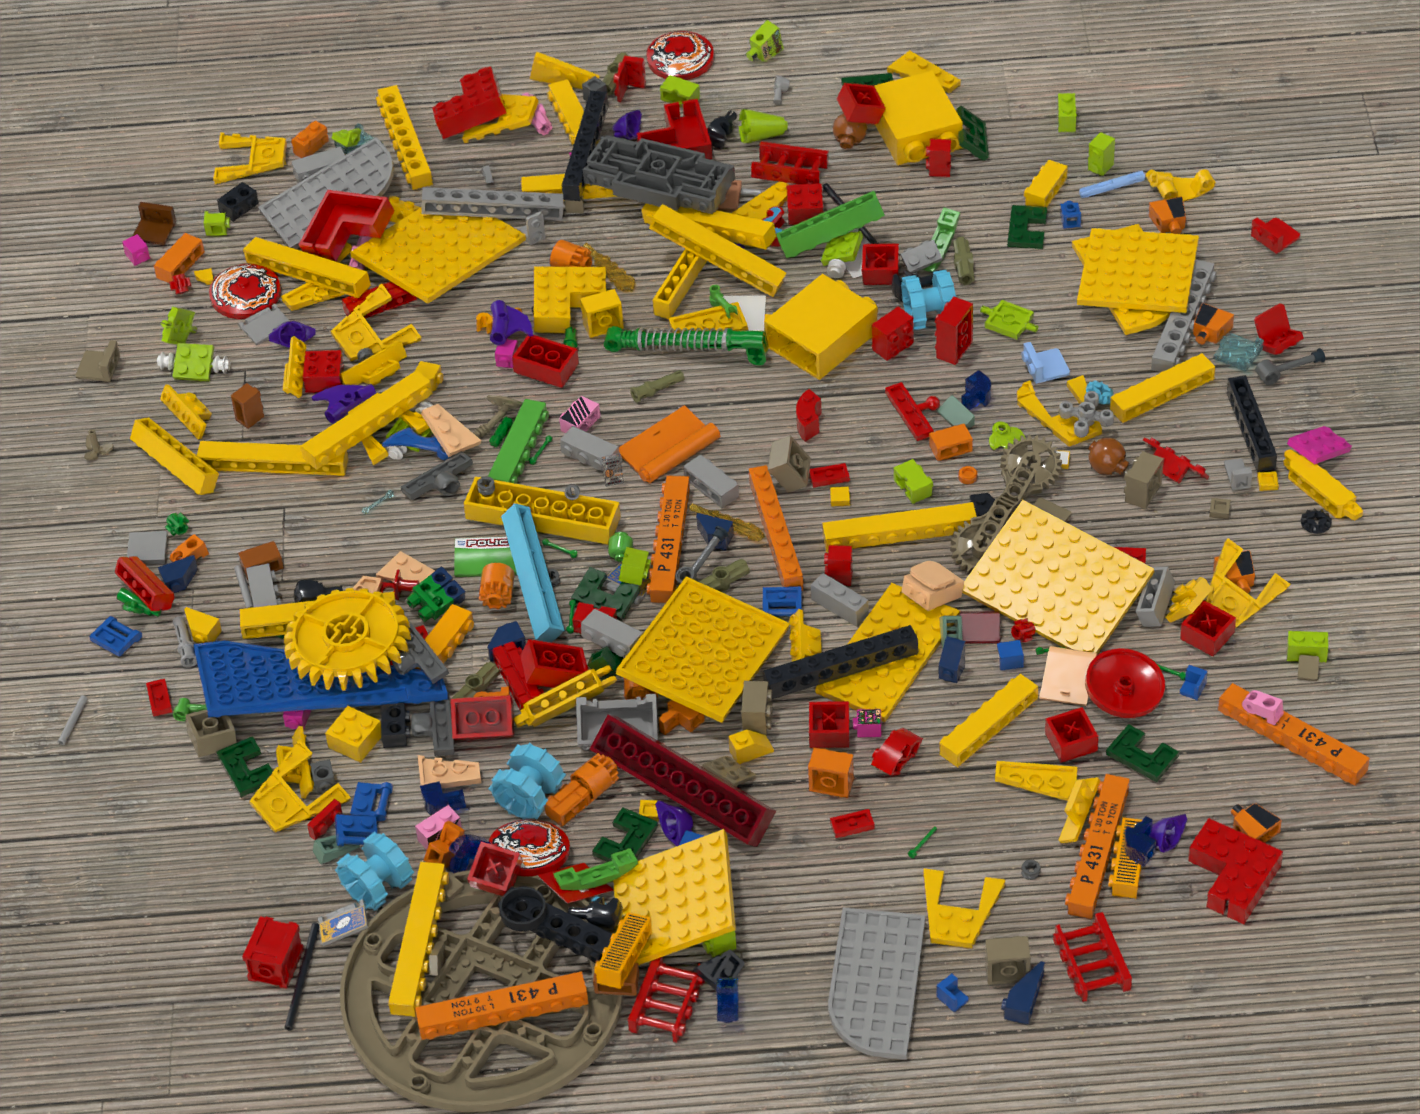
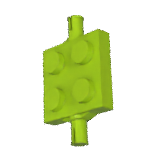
M1001 300L992 309L984 305L980 309V313L989 315L985 321V328L1016 340L1026 329L1034 333L1038 331L1039 326L1030 323L1034 317V312L1004 300Z
M172 306L168 313V321L162 320L165 324L161 323V326L164 328L161 341L175 345L177 343H186L189 334L197 332L195 331L197 327L192 326L195 312Z

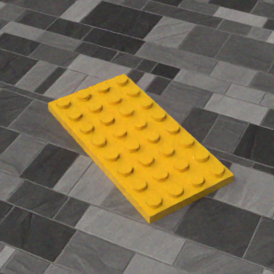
M891 583L848 644L911 625L918 638V654L817 685L815 693L832 701H849V708L856 711L858 709H881V721L885 723L940 645L939 617L960 616V610L945 604L931 610H926L902 593L901 586ZM947 623V627L954 625V623Z

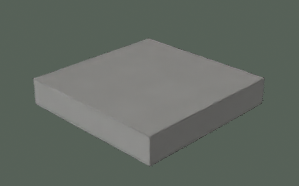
M167 531L129 533L127 557L137 556L145 564H165L168 541Z

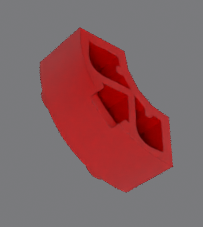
M810 389L800 396L796 405L797 431L805 442L819 434V416L822 414L821 398Z
M905 728L893 730L882 746L874 751L871 765L889 775H899L904 765L916 756L923 738Z

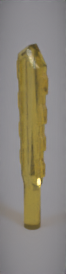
M588 243L583 245V247L591 251L596 267H606L607 278L615 283V287L623 292L634 291L636 286L635 278L627 275L626 271L623 268H619L617 263L611 262V258L607 255L604 256L598 253Z
M693 503L690 505L689 510L695 513L733 521L734 531L742 536H747L753 541L759 542L765 537L762 530L752 523H746L741 519L732 518L728 514L724 515L717 510H708Z

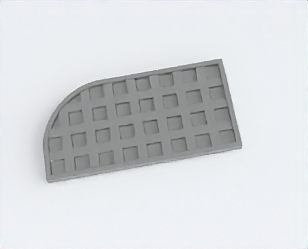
M375 137L258 208L285 244L290 248L298 249L300 248L298 244L327 190L382 197L393 179L394 163L392 157L381 141Z
M843 907L828 999V1013L837 1034L852 1048L874 1057L907 1060L926 915Z

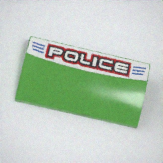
M507 537L455 538V577L481 576L483 568L490 563L506 564L517 575Z

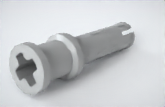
M178 616L173 619V624L179 642L177 649L181 655V665L193 667L197 664L194 644L190 642L185 618Z

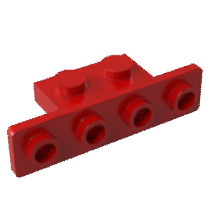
M1145 437L1143 438V442L1156 450L1153 455L1164 458V476L1180 484L1187 471L1191 470L1208 480L1209 476L1205 473L1206 469L1201 465H1192L1190 459L1183 455L1178 457L1173 449L1168 446L1166 448L1161 447V443L1152 437L1150 440Z

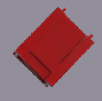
M267 916L259 917L242 956L243 961L246 962L248 981H258L276 985L280 988H288L304 951V945L301 944L299 935L300 927L297 923L274 921V918Z

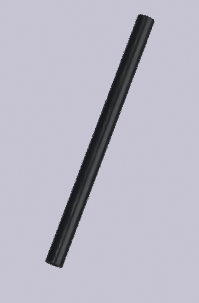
M828 183L822 186L838 206L845 204ZM865 226L859 228V231H861L870 244H879Z
M312 923L284 1026L288 1031H291L294 1026L320 928L318 923Z

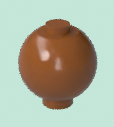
M842 113L834 121V137L840 143L841 148L852 149L854 145L864 140L867 134V124L848 122L844 113Z
M1102 438L1097 442L1093 441L1088 448L1090 451L1088 455L1089 463L1099 474L1112 475V472H1117L1122 475L1129 465V462L1125 460V448L1116 439Z

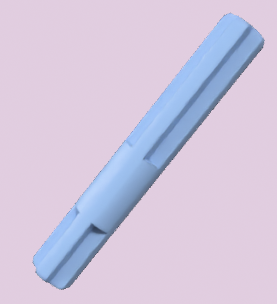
M1138 171L1079 189V195L1081 198H1086L1145 180V174L1143 171Z

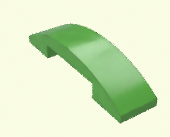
M943 208L937 221L938 226L932 237L942 256V260L951 244L960 217V212L948 208ZM942 261L922 270L935 272Z
M627 849L611 854L612 861L579 872H575L572 867L553 873L561 889L584 890L604 885L623 876L638 864V860L632 850Z

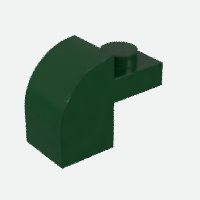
M606 646L593 653L587 665L595 671L607 665L610 666L611 672L600 677L601 680H605L611 676H617L616 670L624 657L611 652Z

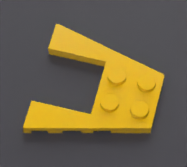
M502 94L507 113L500 116L495 124L478 125L465 130L462 137L464 144L468 143L469 139H483L486 134H500L502 130L507 128L514 130L531 125L539 103L537 97Z
M221 132L219 138L220 149L251 146L249 165L216 167L213 177L214 184L284 167L287 148L286 138L265 136V139L257 138L256 135L241 137L240 134L234 133L232 136Z
M380 284L378 289L370 293L360 306L358 305L348 317L346 316L331 330L332 337L350 361L357 360L358 352L364 348H370L373 354H376L397 341H401L403 346L421 341L420 334L412 324L380 340L363 317L392 300L391 295L383 284Z
M1084 376L1068 380L1067 388L1079 404L1084 402L1087 387ZM1035 394L1017 400L1019 407L1025 408L1031 417H1036L1040 420L1041 425L1045 428H1050L1053 434L1069 447L1102 435L1101 424L1099 421H1094L1093 425L1089 426L1087 436L1077 437L1074 433V424L1078 421V418L1072 416L1069 419H1064L1060 415L1051 417Z
M376 393L363 403L359 404L358 406L350 410L348 414L358 409L374 397L378 396L380 393ZM408 410L399 416L418 435L430 428L423 416L417 412L413 413ZM372 434L361 441L373 465L389 456L387 450Z
M1227 538L1210 582V586L1213 589L1206 596L1205 601L1235 616L1236 629L1288 589L1291 584L1274 573L1258 597L1254 599L1225 577L1244 550Z
M301 739L296 742V745L287 753L284 760L274 769L271 776L249 801V804L274 833L316 816L334 798L341 805L351 800L348 793L337 783L306 806L283 780L285 776L312 757L313 753Z
M924 868L923 876L930 943L972 949L983 929V924L991 913L992 907L996 904L1000 892L1005 887L1006 880L985 877L979 910L939 905L944 871Z

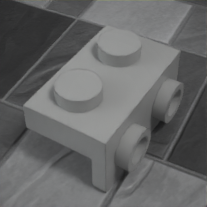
M934 240L924 241L920 246L908 248L901 253L902 261L905 263L910 274L942 261V256Z

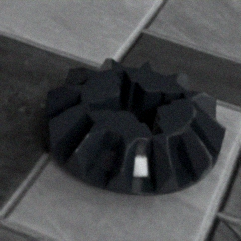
M1315 508L1312 511L1307 510L1301 517L1302 527L1314 534L1328 531L1332 524V518L1329 517V513H1324L1323 509L1317 511ZM1314 518H1317L1319 520L1318 524L1315 522Z

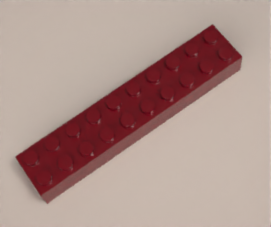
M609 714L606 716L589 749L596 754H603L605 757L611 758L617 767L722 830L724 829L727 833L747 845L758 847L776 813V810L619 717Z

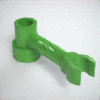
M710 286V304L714 307L722 306L728 318H730V313L732 312L738 315L737 307L726 301L721 293L720 286Z
M180 698L178 705L174 708L173 717L177 721H186L185 715L191 712L206 710V705L190 704L187 698Z

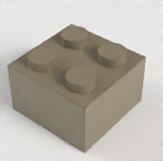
M791 435L772 442L768 465L769 473L775 477L788 493L806 487L810 470V456Z
M1142 451L1140 456L1134 459L1131 470L1128 469L1124 480H1126L1123 491L1125 493V502L1144 509L1148 507L1162 485L1164 458Z
M744 681L741 710L742 730L747 729L767 736V730H771L772 723L771 718H768L773 713L772 690H768V681Z
M207 709L185 715L187 733L198 758L214 754L236 743L235 728L228 715L208 718Z
M1028 936L985 939V968L988 985L1018 983L1030 972L1031 956Z

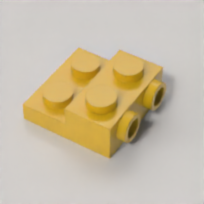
M1199 577L1197 580L1192 579L1186 585L1181 584L1174 590L1175 595L1171 598L1174 604L1169 608L1170 612L1165 618L1171 623L1192 614L1213 589L1208 584V581L1203 577Z

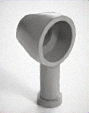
M780 75L775 77V95L773 99L775 105L782 103L781 93L789 89L790 80Z

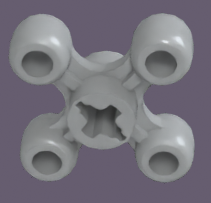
M1088 391L1085 394L1084 402L1078 408L1068 401L1062 402L1059 406V415L1062 418L1069 419L1072 416L1078 418V421L1074 424V433L1077 437L1087 436L1089 426L1093 425L1094 421H1099L1104 427H1110L1114 422V414L1111 410L1105 409L1101 412L1095 410V407L1099 404V395L1094 391Z

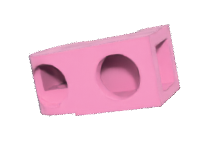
M1252 690L1242 702V706L1247 712L1251 714L1256 713V715L1266 718L1267 723L1275 725L1283 715L1282 699L1257 690Z

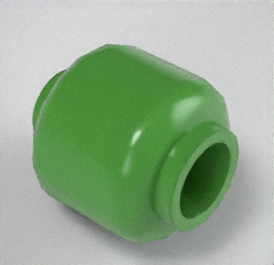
M625 532L614 533L608 542V554L610 557L618 562L623 561L626 547L633 548V539Z

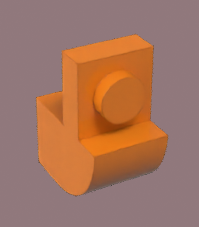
M672 700L667 703L668 712L663 713L659 718V730L666 735L680 724L691 733L705 722L704 714Z
M450 820L444 822L439 840L429 843L423 861L445 864V868L449 867L459 857L464 848L461 841L465 830Z

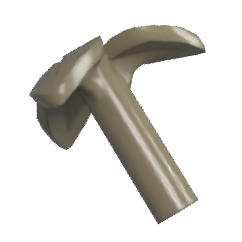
M94 429L88 431L86 447L91 451L84 455V459L95 460L98 458V453L106 455L113 449V444L99 446L96 431Z

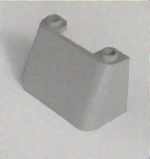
M646 694V698H643V700H641V697H637V699L607 701L593 699V703L586 701V697L576 698L578 747L582 748L583 751H591L589 749L608 714L621 718L658 740V704L656 694Z

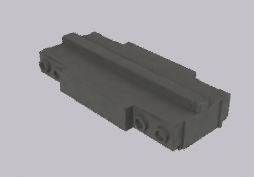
M606 135L605 137L601 136V140L588 157L587 166L583 169L584 183L611 189L615 196L659 207L663 204L676 211L680 207L713 214L718 209V205L723 204L726 200V193L732 181L735 180L734 165L705 159V153L642 138L639 142Z

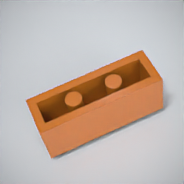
M184 233L155 263L156 278L169 283L173 281L172 276L185 274L205 253L202 239Z

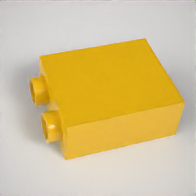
M933 70L875 85L886 108L879 123L875 124L897 166L909 162H919L929 157L926 156V146H930V139H951L950 153L962 148L959 145L958 132L962 130V121Z
M822 273L764 320V331L766 332L769 349L818 380H821L872 337V324L877 321L878 307L871 298H862L852 292L843 281H834Z

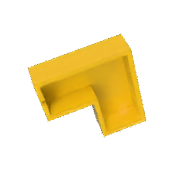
M534 266V333H565L566 328L570 327V307H581L580 298L606 291V267Z

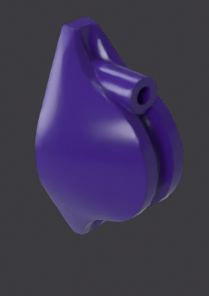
M635 110L621 116L612 127L615 132L614 137L626 140L636 138L637 133L640 131L641 111Z
M286 321L277 328H274L268 336L270 342L290 347L293 336L305 342L316 335V330L297 321Z
M657 801L655 806L661 828L665 836L673 844L679 846L685 831L692 832V817L680 807L671 806L663 801Z
M1186 814L1163 818L1149 827L1148 834L1151 842L1159 847L1160 852L1164 853L1176 847L1188 820Z

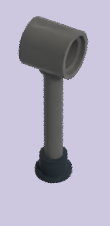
M1319 348L1309 356L1277 366L1271 360L1265 359L1257 364L1255 371L1265 385H1272L1280 379V372L1311 362L1323 363L1325 362V354Z
M720 526L715 527L716 531L712 535L713 538L691 568L682 567L676 572L675 577L679 585L686 576L698 581L696 573L719 541L722 542L729 535L724 528Z

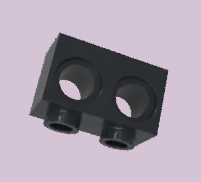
M243 181L217 199L219 213H226V217H230V220L233 222L259 204L257 191Z
M405 703L381 705V738L383 748L407 746V738H411L410 726H407V723L410 722V711H406Z

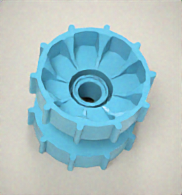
M947 270L933 272V288L922 289L919 277H916V275L902 277L901 288L904 310L913 317L914 330L926 328V312L937 311L938 314H941L945 304L950 302L953 296L956 297L954 283L950 272H947Z
M531 743L521 746L517 744L510 754L511 758L506 763L510 770L502 771L499 769L491 780L493 783L488 789L492 792L495 802L508 811V814H513L523 818V820L532 818L537 820L548 801L544 794H556L563 784L562 780L566 774L563 773L562 767L559 764L560 761H557L546 749L543 750L533 746Z
M373 832L363 840L365 844L361 848L367 861L364 862L358 855L354 856L348 853L337 862L338 866L335 871L338 874L341 885L345 887L353 900L355 899L359 903V900L364 899L366 909L376 911L386 902L385 898L388 895L382 882H387L392 888L399 887L402 889L412 881L411 876L414 874V871L411 868L408 857L404 855L397 846V843L386 837L384 833L377 834Z

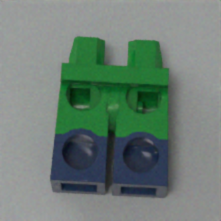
M441 566L413 587V593L409 595L406 603L412 609L419 604L421 605L422 609L418 611V615L423 622L431 618L436 620L452 604H460L465 601L466 591Z

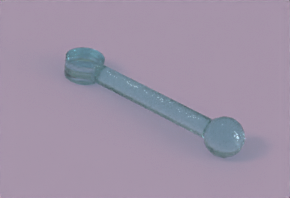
M392 490L387 491L385 496L370 506L364 507L362 513L368 514L369 510L388 497L392 498L394 492Z

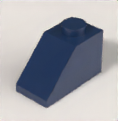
M697 513V529L707 545L713 538L712 535L716 531L715 527L720 526L729 535L722 542L719 541L715 548L727 550L734 535L733 521Z
M192 555L160 566L158 571L161 581L173 593H177L188 587L198 568L195 556Z
M517 621L497 628L487 647L490 662L494 661L493 648L501 645L504 646L506 643L513 641L516 647H520L523 651L526 640Z
M947 636L938 666V677L944 681L957 684L965 668V641Z

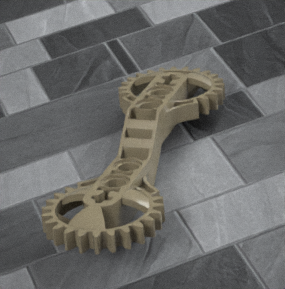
M1029 434L1028 439L1021 436L1020 441L1014 438L1013 444L1008 443V449L1004 448V455H1001L1002 462L1000 468H1003L1001 469V475L1005 481V490L994 501L986 514L971 518L970 524L964 521V528L958 526V532H954V538H951L952 545L950 551L953 552L952 558H956L955 565L961 564V571L967 568V574L971 573L1022 500L1030 495L1042 493L1043 486L1048 490L1049 483L1054 485L1055 479H1059V473H1061L1062 469L1061 453H1056L1057 446L1051 448L1052 441L1046 444L1045 437L1040 441L1038 440V435L1032 439ZM1028 445H1032L1033 451L1028 452ZM1048 451L1050 456L1041 462L1040 454ZM1020 477H1024V478H1026L1027 480L1022 481V480H1020L1019 478H1020ZM1015 492V493H1017L1018 495H1017V496H1013V495H1011L1010 493ZM995 515H1001L1003 517L996 518ZM987 530H992V531H994V533H993V534H989V533H987L986 531H987ZM972 549L973 557L964 560L961 556Z

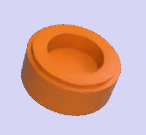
M971 466L962 467L958 472L959 481L963 484H973L977 480V470Z

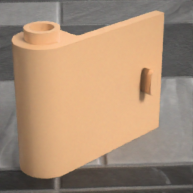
M1050 646L1039 699L1087 706L1089 695L1085 687V676L1089 664L1097 656V653Z

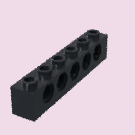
M1247 376L1228 378L1227 396L1256 472L1276 471L1277 453Z
M519 896L510 900L505 905L503 913L512 921L527 922L533 920L541 913L543 905L534 897ZM546 903V917L544 921L535 929L530 930L541 938H547L560 947L570 949L576 955L589 958L593 963H596V960H601L603 950L609 946L612 933Z

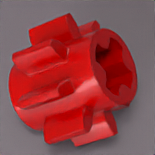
M185 274L172 276L173 281L169 282L171 291L175 290L176 294L189 292L188 287L192 286L190 277L186 278Z
M1028 618L1014 621L1015 625L1011 628L1013 638L1020 640L1021 643L1032 641L1031 636L1036 632L1034 624L1030 621L1028 622Z

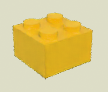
M615 289L580 298L583 325L589 338L606 334L608 328L613 326L624 329L622 303Z
M347 706L325 732L328 748L361 763L381 739V721Z

